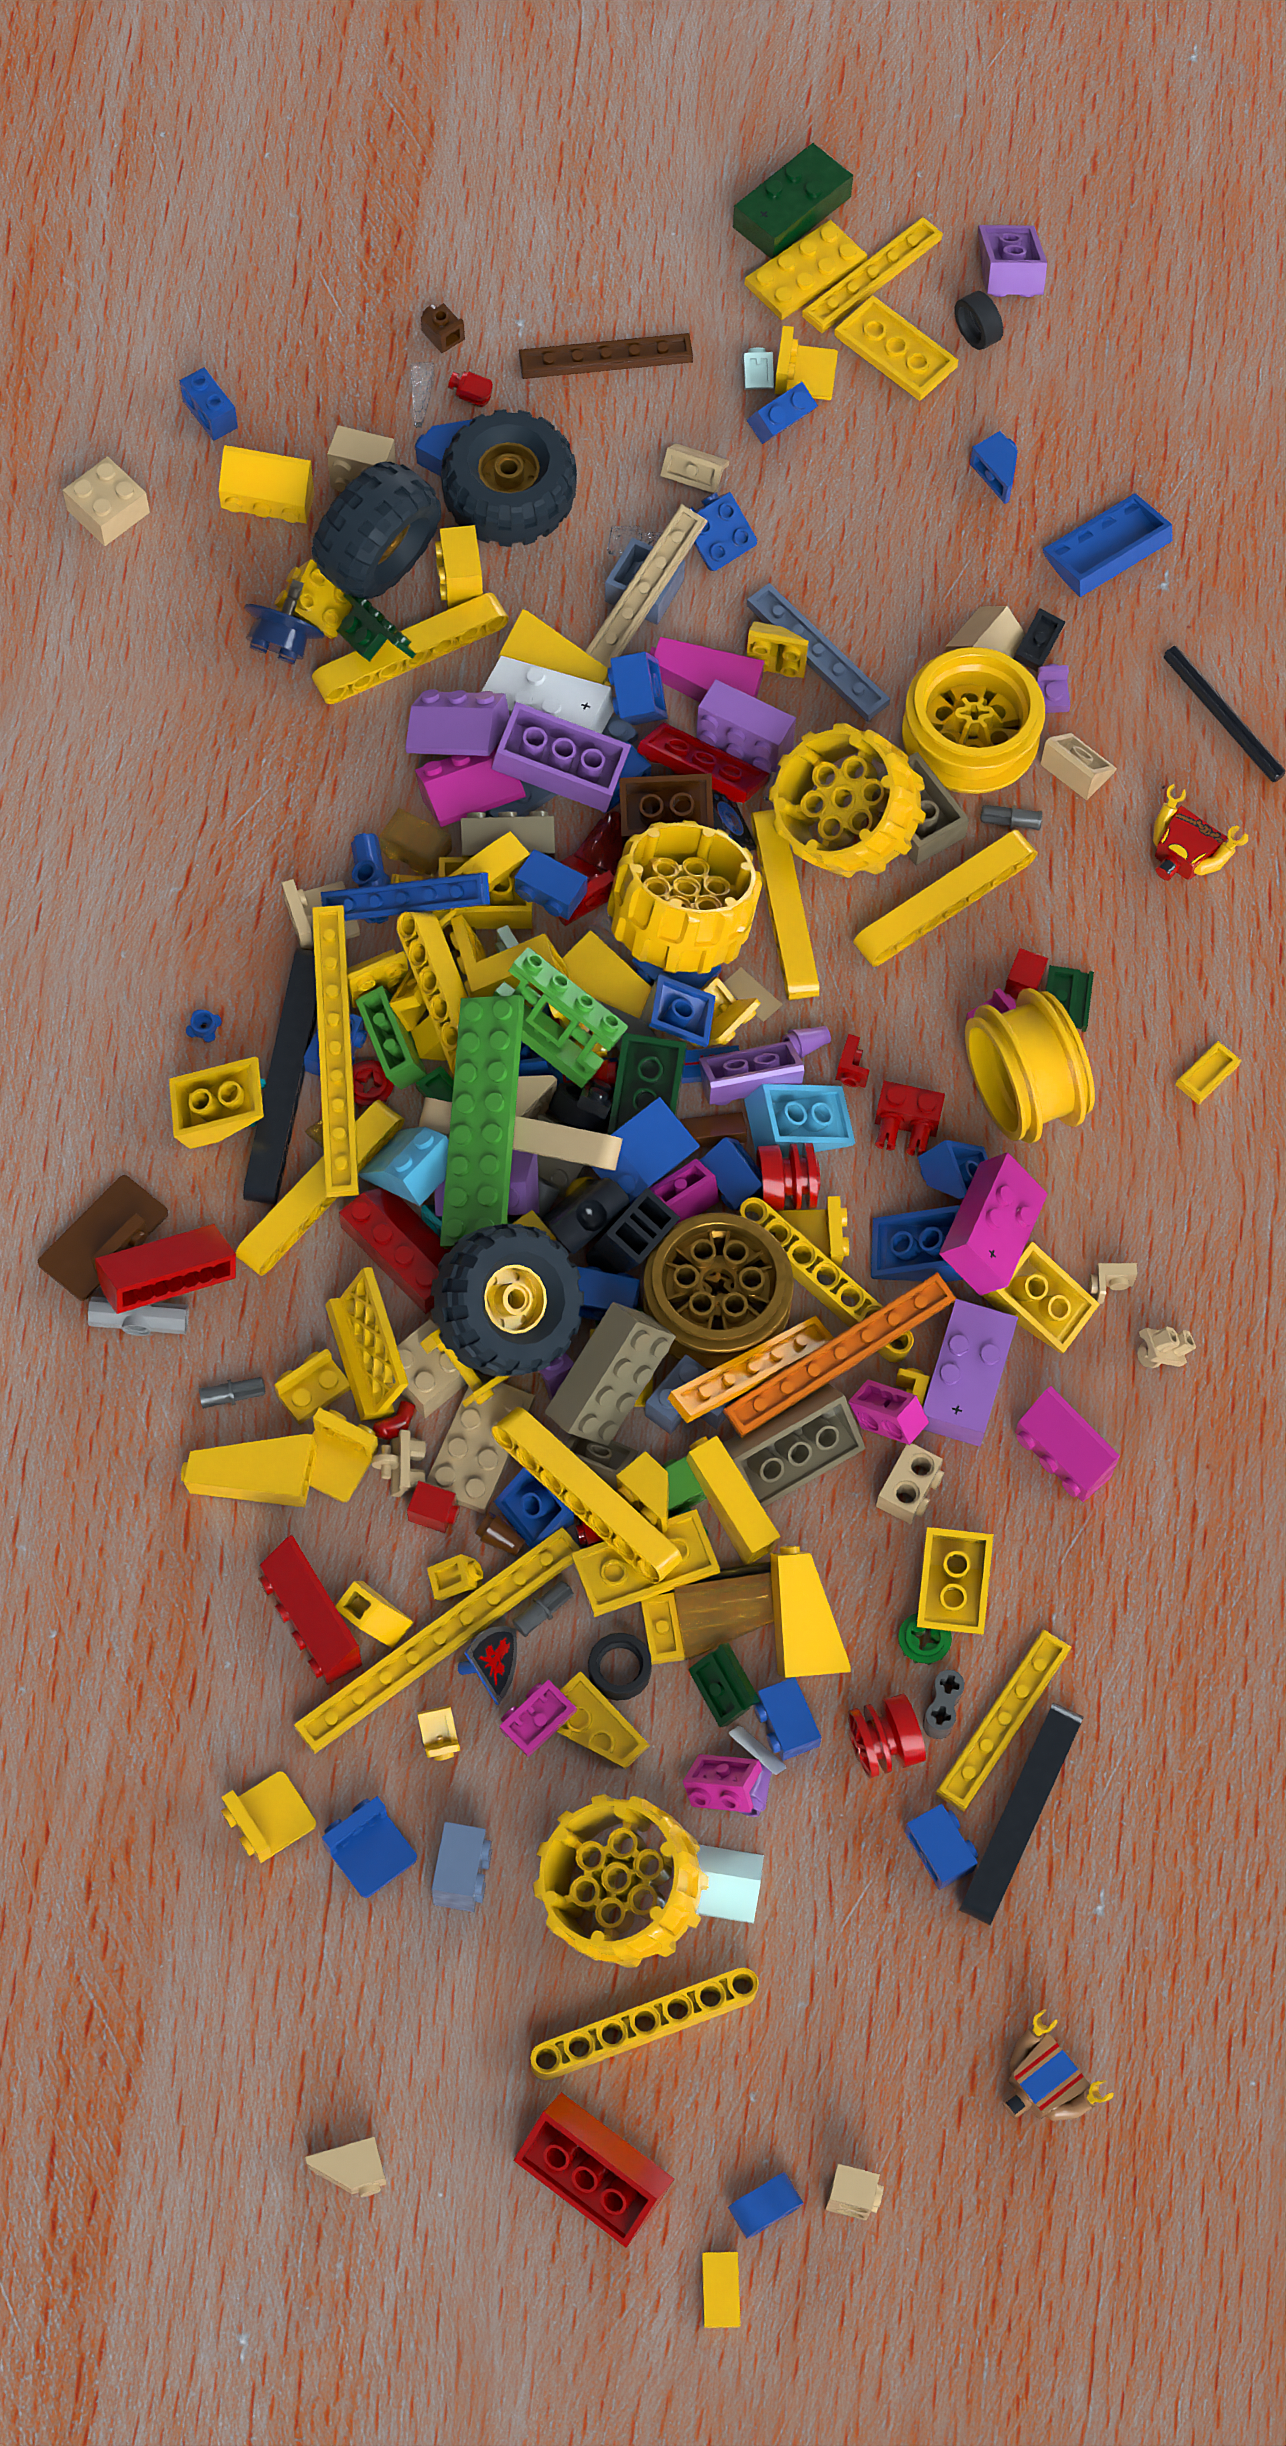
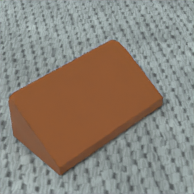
M742 1112L680 1119V1122L700 1147L716 1146L725 1137L736 1139L739 1143L747 1142V1128Z

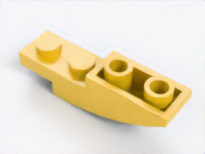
M510 831L477 853L450 876L488 873L490 892L529 857L530 853ZM468 907L430 911V913L437 917L443 930L451 923L450 919L459 916Z

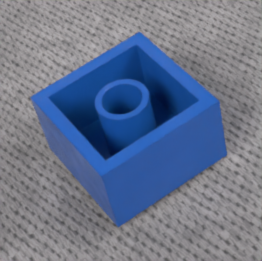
M646 651L610 658L611 667L608 668V678L610 684L615 686L616 697H613L612 700L615 714L633 726L668 719L659 660Z

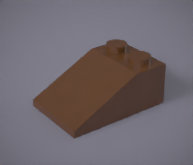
M712 773L619 778L623 848L632 835L642 834L648 830L651 824L657 822L667 824L682 823L683 820L695 821L698 825L714 829Z

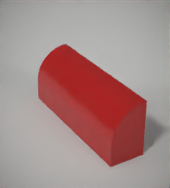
M215 1224L95 1258L101 1288L116 1314L236 1278V1253Z

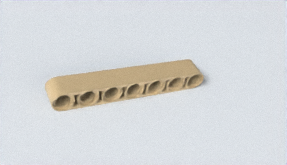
M425 1097L418 1127L426 1126L449 1136L452 1102ZM515 1116L513 1150L612 1171L616 1170L622 1138Z

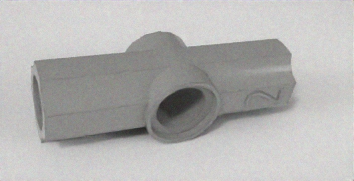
M92 1296L89 1301V1326L122 1329L125 1333L135 1336H146L151 1332L186 1335L188 1329V1305L156 1302L116 1314L108 1300L104 1297Z

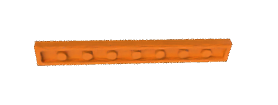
M937 1272L723 1409V1413L740 1438H743L955 1302L956 1297Z

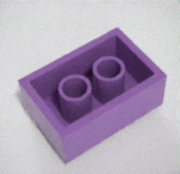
M715 679L698 706L696 738L776 776L781 768L777 765L783 754L789 755L793 750L796 717Z

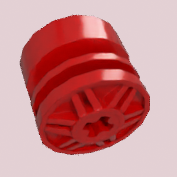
M803 1143L802 1157L800 1158L797 1144H790L788 1158L785 1159L782 1157L779 1145L757 1146L756 1164L762 1171L763 1198L761 1200L767 1203L773 1210L783 1211L785 1197L791 1196L794 1209L801 1210L802 1195H805L807 1209L817 1208L821 1182L819 1162L814 1152L813 1143Z
M904 1693L881 1701V1717L878 1716L871 1704L864 1706L865 1720L858 1708L848 1711L851 1745L857 1760L862 1765L869 1779L879 1776L878 1762L885 1774L892 1772L891 1756L895 1755L902 1768L926 1761L925 1745L918 1720L908 1697Z

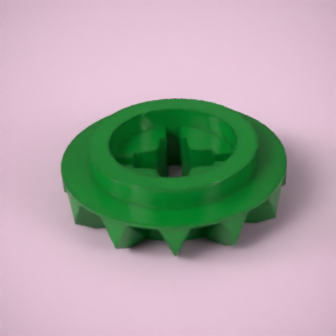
M918 1613L905 1619L898 1634V1644H900L903 1655L912 1659L915 1664L925 1663L930 1665L933 1662L942 1660L950 1650L952 1643L951 1631L930 1629V1640L934 1641V1643H927L921 1650L919 1649L920 1639L915 1636H922L927 1629L917 1627Z

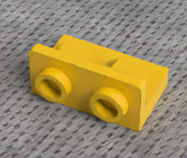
M328 1349L310 1354L304 1360L303 1365L294 1371L288 1370L284 1372L274 1385L277 1398L298 1425L315 1415L319 1407L325 1408L351 1390L348 1379L332 1360V1354Z

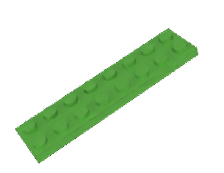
M520 995L461 998L440 1246L444 1249H452L456 1241L477 1229L507 1224L525 1000Z

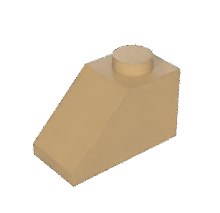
M375 2137L305 2157L309 2170L351 2194L359 2193L360 2197L376 2194L381 2191L380 2186L387 2184Z

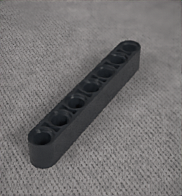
M1053 1702L959 1911L991 1925L1084 1716Z

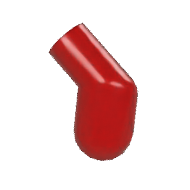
M401 1401L396 1416L375 1422L373 1425L375 1436L383 1440L399 1437L400 1430H408L416 1406L410 1402Z

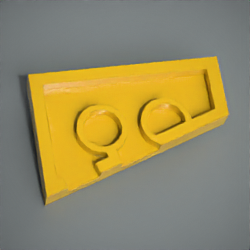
M581 1671L560 1690L577 1708V1712L556 1731L558 1734L624 1769L628 1768L650 1747L648 1742Z

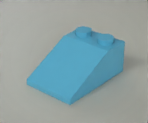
M762 1084L744 1099L755 1152L757 1151V1146L779 1145L782 1157L784 1158L788 1157L790 1144H797L799 1155H802L803 1143H813L814 1152L849 1147L855 1144L842 1086Z
M426 1126L401 1129L364 1166L358 1175L360 1178L420 1206L446 1179L449 1140L446 1135Z

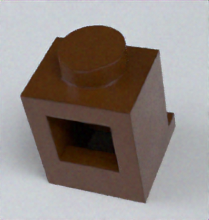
M444 303L438 307L430 305L423 311L421 331L441 353L446 352L465 340L464 321L461 318L458 319Z

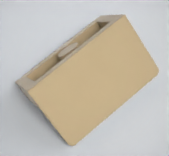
M675 443L667 448L660 476L715 493L718 491L723 470L728 467L729 460Z

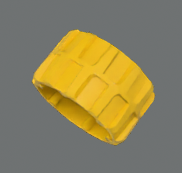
M836 723L833 725V730H827L818 734L809 731L801 737L803 741L789 755L783 754L777 764L781 768L775 785L769 788L768 799L774 803L776 813L773 827L778 835L790 842L794 854L839 877L850 878L859 871H867L874 875L885 871L888 862L899 854L906 855L912 848L910 841L917 829L918 823L923 825L926 813L921 810L920 791L924 790L925 785L923 778L909 766L908 755L872 730L860 731L847 723ZM858 753L857 756L853 755L845 759L841 768L834 764L843 757ZM873 759L880 764L885 763L888 775L883 776L881 781L877 779V769L871 764ZM863 766L862 775L855 779V772ZM835 773L834 780L830 784H826L827 777ZM881 789L880 797L876 801H872L874 792ZM852 795L851 803L844 807L845 798ZM823 801L822 809L815 813L816 805ZM879 812H884L882 818L878 816ZM869 818L867 828L861 830L862 821ZM815 821L818 822V833L823 838L822 844L812 839L808 826H812ZM840 824V831L835 836H832V829L835 825ZM854 834L860 837L861 841L857 844L837 850L838 846L842 847L850 843Z
M683 820L682 823L667 824L657 822L651 824L648 830L642 834L632 835L625 843L622 858L618 862L607 905L608 915L613 918L611 931L615 939L623 942L632 952L631 956L640 962H648L663 968L664 972L673 974L676 972L704 974L709 973L713 967L723 962L729 964L738 957L741 945L748 939L762 887L761 874L755 871L752 863L753 855L746 847L742 848L728 837V833L720 829L714 830L698 825L695 821Z
M599 1794L591 1798L592 1804L574 1813L565 1810L557 1818L560 1822L559 1826L547 1842L539 1844L536 1855L541 1858L539 1878L533 1883L532 1887L534 1896L545 1904L548 1913L547 1927L552 1933L564 1939L578 1952L596 1961L602 1960L617 1963L626 1968L638 1967L643 1958L655 1954L667 1957L674 1953L676 1941L689 1927L695 1929L701 1920L697 1912L701 1891L709 1888V1877L701 1871L696 1853L700 1851V1846L696 1839L683 1829L671 1815L644 1798L632 1796L629 1800L613 1799L606 1794ZM623 1823L622 1828L614 1830L609 1835L606 1846L596 1841H590L603 1830ZM650 1824L657 1825L667 1839V1842L661 1845L660 1850L662 1854L653 1849H646V1843L637 1834V1830L646 1832L650 1828ZM627 1838H632V1849L628 1853L622 1854V1842ZM600 1851L602 1855L600 1863L595 1867H590L589 1858L594 1852ZM658 1859L659 1868L657 1872L648 1876L646 1873L648 1863ZM575 1862H577V1865L584 1870V1875L576 1878L570 1886L572 1870ZM674 1866L673 1885L666 1902L664 1895L657 1889L658 1885L668 1881ZM626 1872V1884L622 1888L616 1889V1877L620 1873ZM594 1885L595 1896L592 1900L584 1902L583 1893L585 1889ZM647 1894H652L653 1903L651 1907L647 1910H641L640 1902L642 1898ZM620 1907V1919L610 1924V1911ZM582 1908L595 1912L597 1922L605 1928L604 1932L594 1931L591 1934V1939L583 1932L576 1921V1918L582 1915ZM635 1915H639L646 1920H654L639 1933L618 1940L620 1933H624L632 1927Z

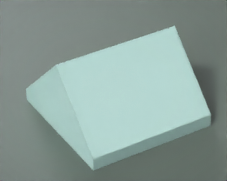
M699 1845L700 1851L696 1854L701 1871L709 1877V1888L701 1891V1898L697 1909L698 1914L754 1924L764 1855Z

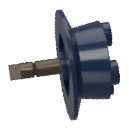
M292 580L287 594L288 597L284 602L281 612L260 605L245 604L244 609L256 619L246 636V639L250 641L249 648L264 654L267 653V650L278 653V659L295 664L296 659L302 660L304 657L307 639H322L324 637V633L318 628L293 617L304 583Z

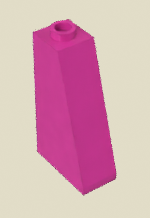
M659 637L657 648L651 647L649 654L659 660L662 683L700 703L715 679L757 699L763 678L764 660L664 637Z

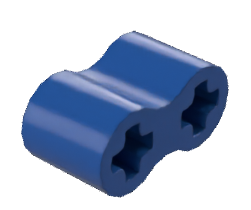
M783 2172L736 2200L728 2209L746 2239H749L793 2213L804 2203L786 2172Z

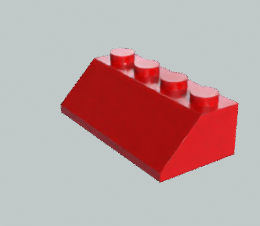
M383 1188L361 1193L339 1211L341 1228L427 1314L434 1308V1296H431L430 1293L432 1281L437 1279L439 1275L437 1270L438 1264L444 1254L449 1253L452 1249L441 1247V1239L399 1196Z
M290 1535L259 1565L262 1576L258 1580L267 1596L272 1593L275 1596L278 1604L274 1607L282 1622L286 1623L289 1621L295 1630L291 1633V1636L300 1651L303 1649L307 1650L311 1657L307 1663L316 1679L322 1676L325 1683L329 1685L362 1666L359 1645L293 1535Z
M562 2092L542 2112L513 2160L625 2248L628 2247L675 2180Z

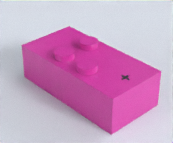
M1008 1152L980 1162L939 1254L980 1296L1007 1287L1048 1194Z

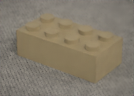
M612 1302L544 1413L567 1433L608 1446L616 1436L629 1411L633 1409L644 1387L651 1380L659 1363L668 1353L676 1335L657 1322L652 1316Z

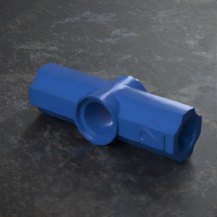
M361 833L354 836V840L351 842L355 864L352 870V879L358 884V888L391 884L389 875L384 872L379 838L374 833ZM389 916L364 920L369 924H381L388 921Z

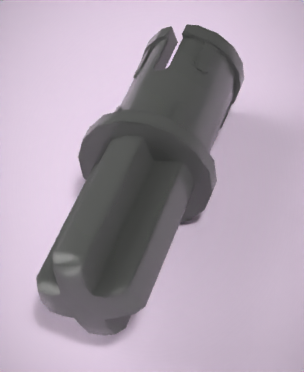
M983 805L981 822L1009 826V829L1021 827L1040 831L1042 811L1016 809L1015 805H1012V808Z
M261 1377L233 1383L230 1379L225 1384L199 1388L203 1409L227 1403L236 1405L235 1401L265 1395V1385Z
M560 1581L540 1599L535 1597L533 1599L534 1603L512 1620L513 1625L524 1637H527L544 1620H551L553 1618L552 1613L573 1597L572 1589L567 1583Z

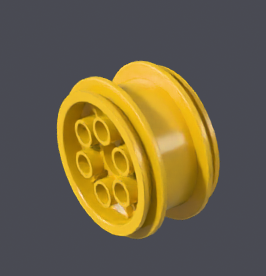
M980 647L961 648L943 653L926 663L917 672L909 686L902 721V741L908 756L918 752L943 786L950 791L980 794L1002 789L1018 780L1029 769L1036 757L1040 734L1045 721L1044 697L1032 674L1019 662L1004 653ZM951 697L954 705L952 706L945 699ZM985 698L991 699V702L988 705L987 700ZM1017 725H1018L1020 730L1005 729V728H1006V727H1012V726H1017ZM969 736L978 737L977 739H968Z
M1028 988L1019 993L1015 1009L1000 1013L994 1007L987 1004L977 1008L974 1017L970 1018L965 1026L967 1056L981 1098L1001 1132L1012 1141L1021 1139L1025 1143L1032 1144L1040 1139L1043 1124L1058 1118L1070 1127L1080 1125L1084 1121L1085 1115L1090 1113L1094 1107L1095 1090L1093 1076L1079 1033L1059 1000L1047 991L1038 992Z

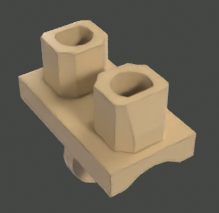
M1165 1327L1161 1330L1145 1328L1139 1331L1140 1337L1145 1341L1138 1349V1360L1145 1367L1155 1368L1161 1364L1181 1367L1187 1363L1185 1354L1196 1349L1190 1331L1183 1330L1176 1333L1171 1327Z
M400 1430L399 1437L391 1440V1446L382 1445L381 1454L372 1457V1466L381 1469V1478H391V1496L401 1497L405 1491H415L418 1481L425 1483V1471L410 1469V1460L422 1461L424 1459L426 1442L410 1438L409 1430Z

